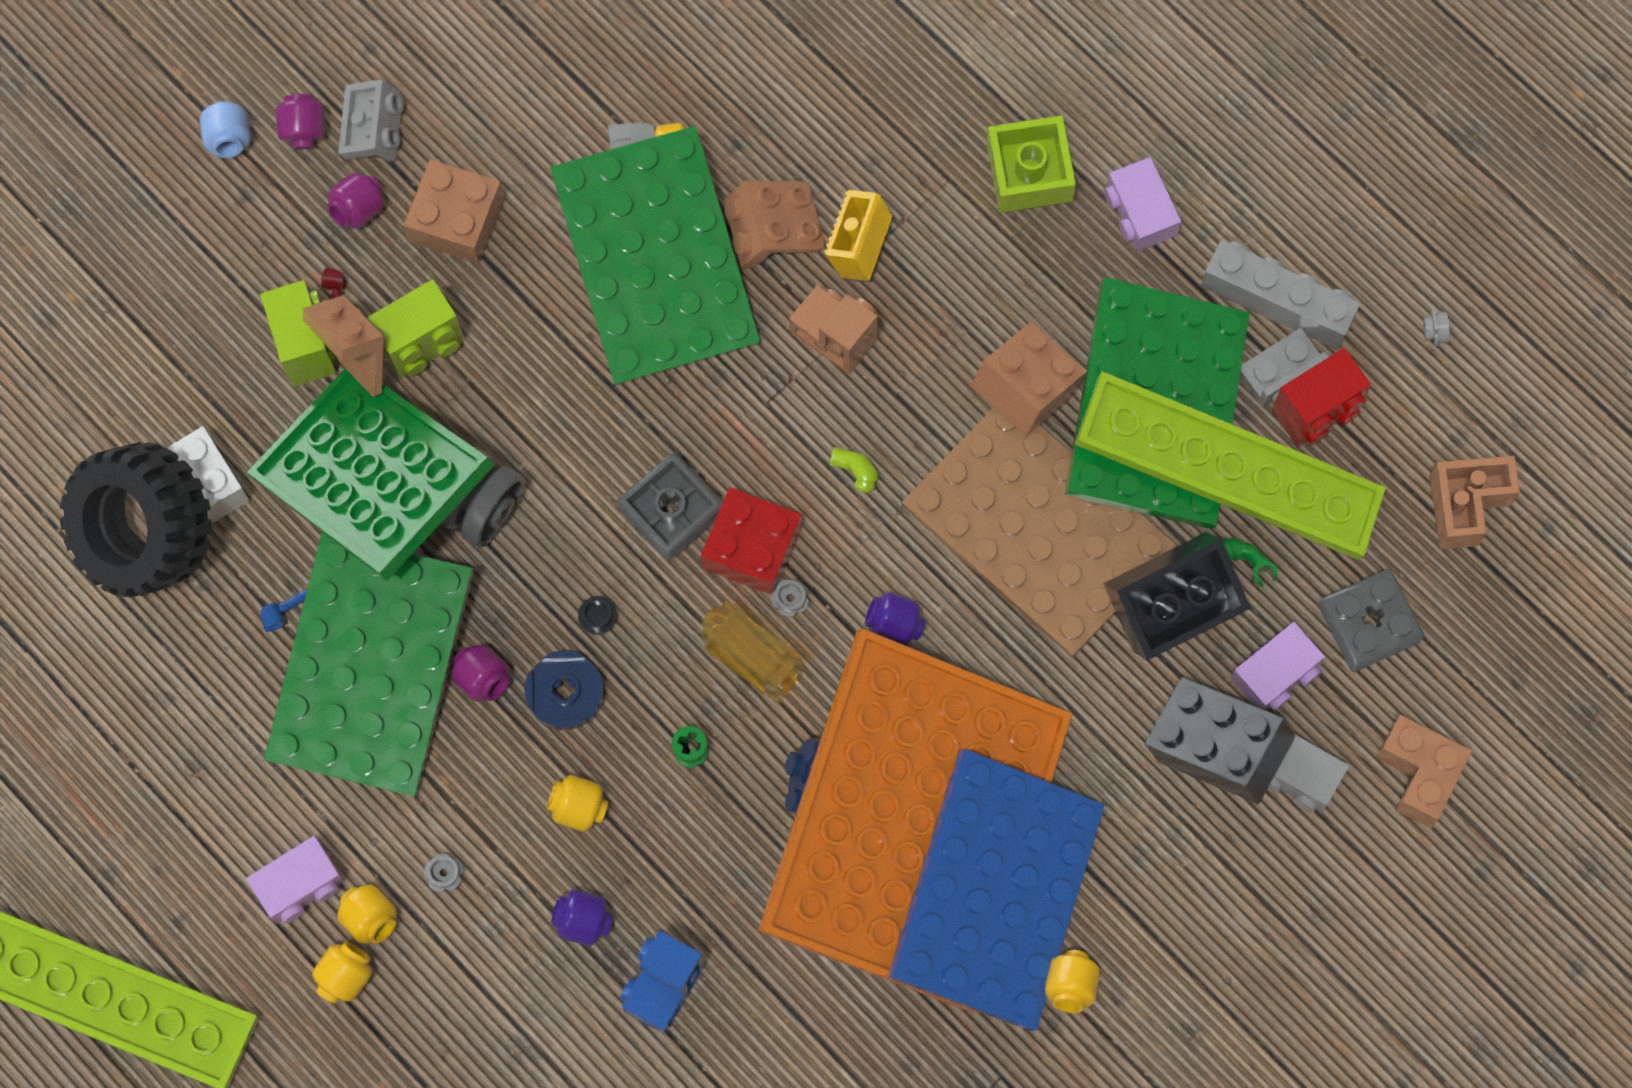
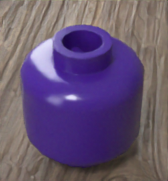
M886 592L880 598H873L866 613L864 624L869 627L870 632L907 646L911 639L917 641L920 638L924 629L925 619L920 617V605L918 602L892 592Z
M571 889L565 897L558 896L552 913L551 926L556 927V934L563 940L592 946L600 935L607 936L612 922V913L606 912L607 905L603 897Z

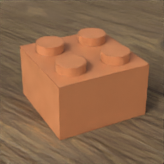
M429 159L403 225L409 242L480 264L505 199L501 181Z
M1031 321L983 360L971 387L1027 436L1074 397L1087 370Z

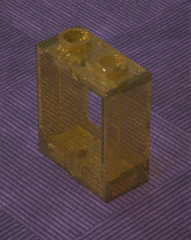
M727 601L724 602L720 609L713 607L701 623V626L704 627L702 636L705 651L779 705L802 676L801 656Z

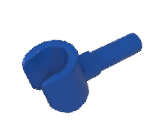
M304 589L280 604L271 603L265 605L260 613L264 630L271 632L283 627L285 622L282 614L305 600L307 591Z

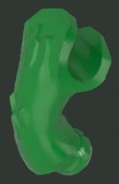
M1225 538L1222 541L1230 561L1244 560L1253 568L1252 583L1254 586L1263 587L1262 579L1258 575L1260 572H1268L1272 580L1276 581L1278 575L1277 567L1257 550V547L1233 538Z

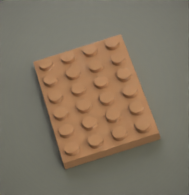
M993 407L901 502V506L1073 659L1116 613L1103 583L1177 547V545L1141 513L1066 496L1065 489L1072 453L1040 425L1029 435L1025 436Z

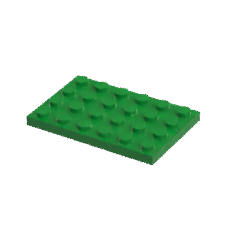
M696 125L550 167L614 386L760 344Z
M1104 277L1100 282L1086 365L1087 373L1084 377L1065 495L1202 528L1214 529L1217 526L1220 503L1077 446L1075 441L1097 378L1102 371L1232 424L1250 312Z
M345 368L247 473L268 492L384 580L388 581L494 465L487 456L384 384H382V394L375 397L371 396Z
M321 533L264 760L417 797L474 569L412 554L386 581L324 533Z

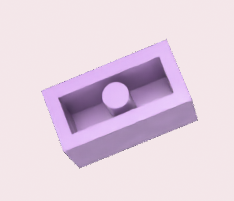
M1151 157L1109 173L1107 188H1104V194L1109 207L1112 210L1116 208L1122 219L1119 221V226L1126 242L1132 241L1138 252L1178 236L1181 220Z
M1293 622L1237 667L1232 674L1231 680L1255 707L1265 711L1271 707L1274 711H1277L1292 698V695L1289 693L1291 689L1299 683L1306 687L1322 673L1318 667H1320L1325 656L1298 625Z
M312 836L246 878L268 916L276 924L282 921L284 924H288L304 914L305 910L303 908L316 899L318 902H323L331 898L339 891L337 886L344 882L322 844L315 836Z

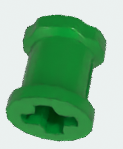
M686 726L676 731L672 738V748L679 765L684 768L693 769L704 764L708 758L709 750L706 736L702 730L697 727ZM691 740L696 741L698 750L692 749L689 755L685 754L682 744L689 745Z

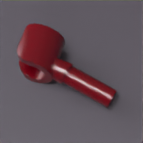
M325 268L322 274L321 288L332 290L331 299L342 296L347 284L345 276L339 270Z

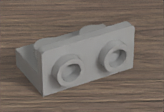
M383 79L345 85L338 154L345 159L378 155L387 162L396 161L397 148L400 143L401 112L404 107L402 92Z
M1299 328L1242 364L1240 377L1262 408L1272 402L1275 403L1282 386L1327 359L1329 355L1326 351L1320 354L1302 328Z

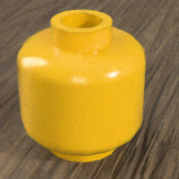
M568 775L562 782L556 780L548 799L547 810L552 811V819L557 824L586 832L594 822H602L607 810L608 801L602 799L603 790L601 785L574 775Z
M373 885L352 887L342 895L337 918L340 925L357 942L377 944L392 934L396 927L397 910L395 905L379 888Z
M347 941L342 945H331L312 972V976L319 986L316 990L317 993L334 1004L339 999L342 1001L355 1000L373 973L368 963L371 959L370 956L358 946Z
M1069 950L1065 955L1056 956L1050 962V970L1045 984V994L1053 1006L1060 1011L1066 1013L1082 1012L1084 1008L1090 1007L1096 1000L1100 969L1094 961L1089 959L1088 954L1078 950Z

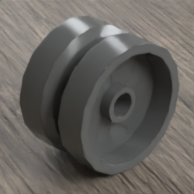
M475 448L487 456L494 467L441 522V525L449 530L461 527L463 539L477 548H483L497 536L511 517L522 496L526 480L522 474L509 466L497 469L495 457L480 448Z

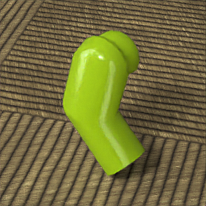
M834 447L830 466L851 470L856 477L854 486L858 491L865 493L873 491L875 489V481H878V471L869 458L862 453Z

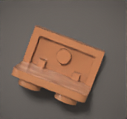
M745 181L724 199L725 215L730 223L734 239L733 247L738 255L741 269L755 268L771 253H817L824 248L825 243L811 189L808 183L804 181Z
M344 295L303 308V321L338 357L339 362L371 396L375 397L382 394V381L385 378L383 350L386 347V342L381 330L375 328L364 317L363 312L358 307H355Z

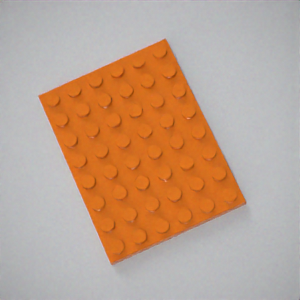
M863 628L857 630L758 932L972 1013H980L888 978L890 968L959 751L963 749L969 750L1051 783L1072 713Z

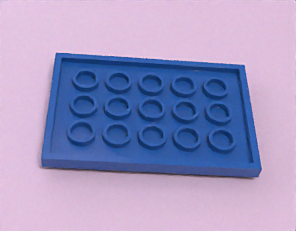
M960 750L888 978L1023 1029L1037 1031L1047 998L1045 984L1050 970V962L1053 958L1060 955L1105 804L969 750Z

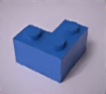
M659 930L655 939L649 936L640 949L637 958L641 959L639 966L642 972L637 980L631 978L628 981L620 999L625 1001L622 1005L624 1013L666 1036L705 968V963L701 953Z

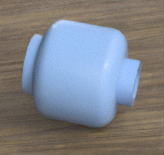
M220 101L210 105L202 112L200 116L202 143L207 151L221 158H232L247 148L250 143V128L248 115L241 106L235 103Z

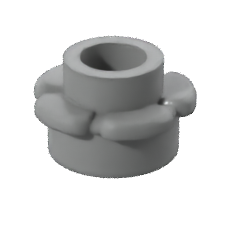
M1432 309L1430 312L1431 317L1423 318L1425 340H1433V345L1438 346L1439 343L1450 341L1449 320L1447 312L1436 313L1435 309Z
M783 580L777 584L776 590L771 594L772 605L774 608H778L779 613L785 617H793L796 613H803L809 604V599L807 598L808 589L799 581ZM789 595L794 597V600L791 602L787 600Z
M441 853L434 856L424 868V877L428 879L429 887L436 892L452 891L461 883L460 875L463 873V866L457 858L453 859L449 854ZM442 870H447L448 872L445 877L440 875Z

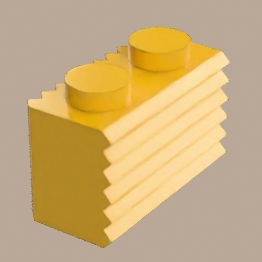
M848 190L845 192L847 197L843 198L844 203L840 205L842 208L838 212L840 216L836 218L837 223L833 225L835 229L831 231L833 236L829 238L830 243L826 244L828 249L824 253L840 278L869 281L893 215L890 214V210L885 206L886 203L880 198L881 195L872 192Z

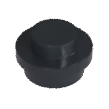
M590 597L579 607V623L590 634H605L616 623V608L605 597Z

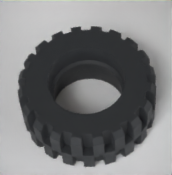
M138 442L95 453L75 468L74 475L69 477L64 490L67 491V494L61 498L60 509L64 510V517L60 518L61 530H65L67 540H64L67 551H72L75 557L72 561L79 570L86 571L85 577L96 586L102 584L101 589L110 594H119L122 597L143 596L181 583L199 568L203 561L201 555L207 553L210 540L207 539V534L212 532V520L208 519L207 512L211 510L209 499H204L201 491L204 489L200 478H194L191 474L193 471L192 467L185 460L178 461L179 455L168 448L162 449L160 445L147 442L142 444ZM127 492L136 499L145 516L147 525L145 547L137 541L127 523L125 514Z

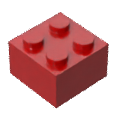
M1344 347L1282 386L1274 403L1272 413L1297 448L1306 442L1314 445L1324 439L1330 433L1328 429L1336 423L1340 422L1342 425H1346L1361 414L1360 408L1367 401L1365 397L1371 383Z
M729 487L700 555L702 569L771 595L781 580L801 532L802 514Z

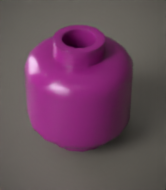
M313 94L284 96V102L278 104L275 110L278 138L281 141L291 143L294 150L314 148V141L322 139L326 133L323 104L320 101L314 100Z
M359 173L347 175L331 188L328 193L327 210L329 215L341 227L353 229L363 227L377 216L383 208L382 187L371 176L366 177Z
M480 644L463 648L455 656L451 673L452 680L470 699L476 702L494 701L503 695L508 688L509 666L487 645Z

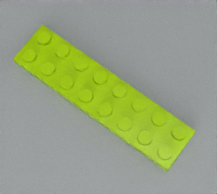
M1103 371L1097 378L1075 441L1077 446L1357 560H1360L1365 555L1386 489L1382 485Z
M0 912L1 1001L211 1087L229 1088L257 1025L258 1016Z

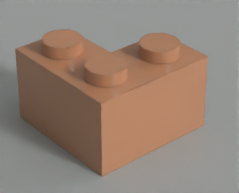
M816 285L789 318V328L792 334L850 375L877 342L878 316L875 314L876 310L866 300L862 298L855 300L848 294L842 298L834 290L828 289L825 291Z
M1515 456L1436 463L1430 474V483L1440 549L1479 546L1487 534L1483 508L1512 506L1520 493Z
M1399 715L1376 758L1411 776L1395 811L1431 829L1439 820L1472 750Z

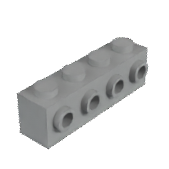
M1222 239L1205 270L1201 288L1296 331L1302 328L1308 337L1336 350H1339L1360 305L1359 302L1354 301V298L1349 293L1343 290H1330L1320 285L1317 279L1308 274L1291 272L1285 269L1284 265L1276 259L1270 257L1263 259L1250 253V250L1241 243L1235 241L1228 243Z

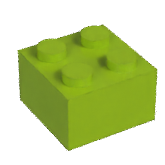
M1063 115L988 126L987 150L999 213L1073 202L1076 183Z
M433 279L367 317V320L383 333L386 342L383 353L399 379L406 375L411 377L419 374L427 367L428 362L439 356L447 357L459 349L460 344L465 341L456 314Z
M305 280L260 293L280 362L292 386H299L337 374L333 361L338 360V357L303 321V308L320 303L317 291L310 292Z

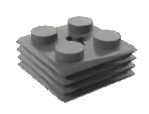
M676 453L668 455L617 500L619 510L667 561H670L712 525L722 506L721 501ZM666 501L670 504L678 502V511L665 513L663 503Z
M1386 569L1322 598L1319 604V609L1352 672H1357L1415 646L1424 637V632L1390 569ZM1367 613L1379 618L1377 628L1372 623L1365 625L1363 620Z

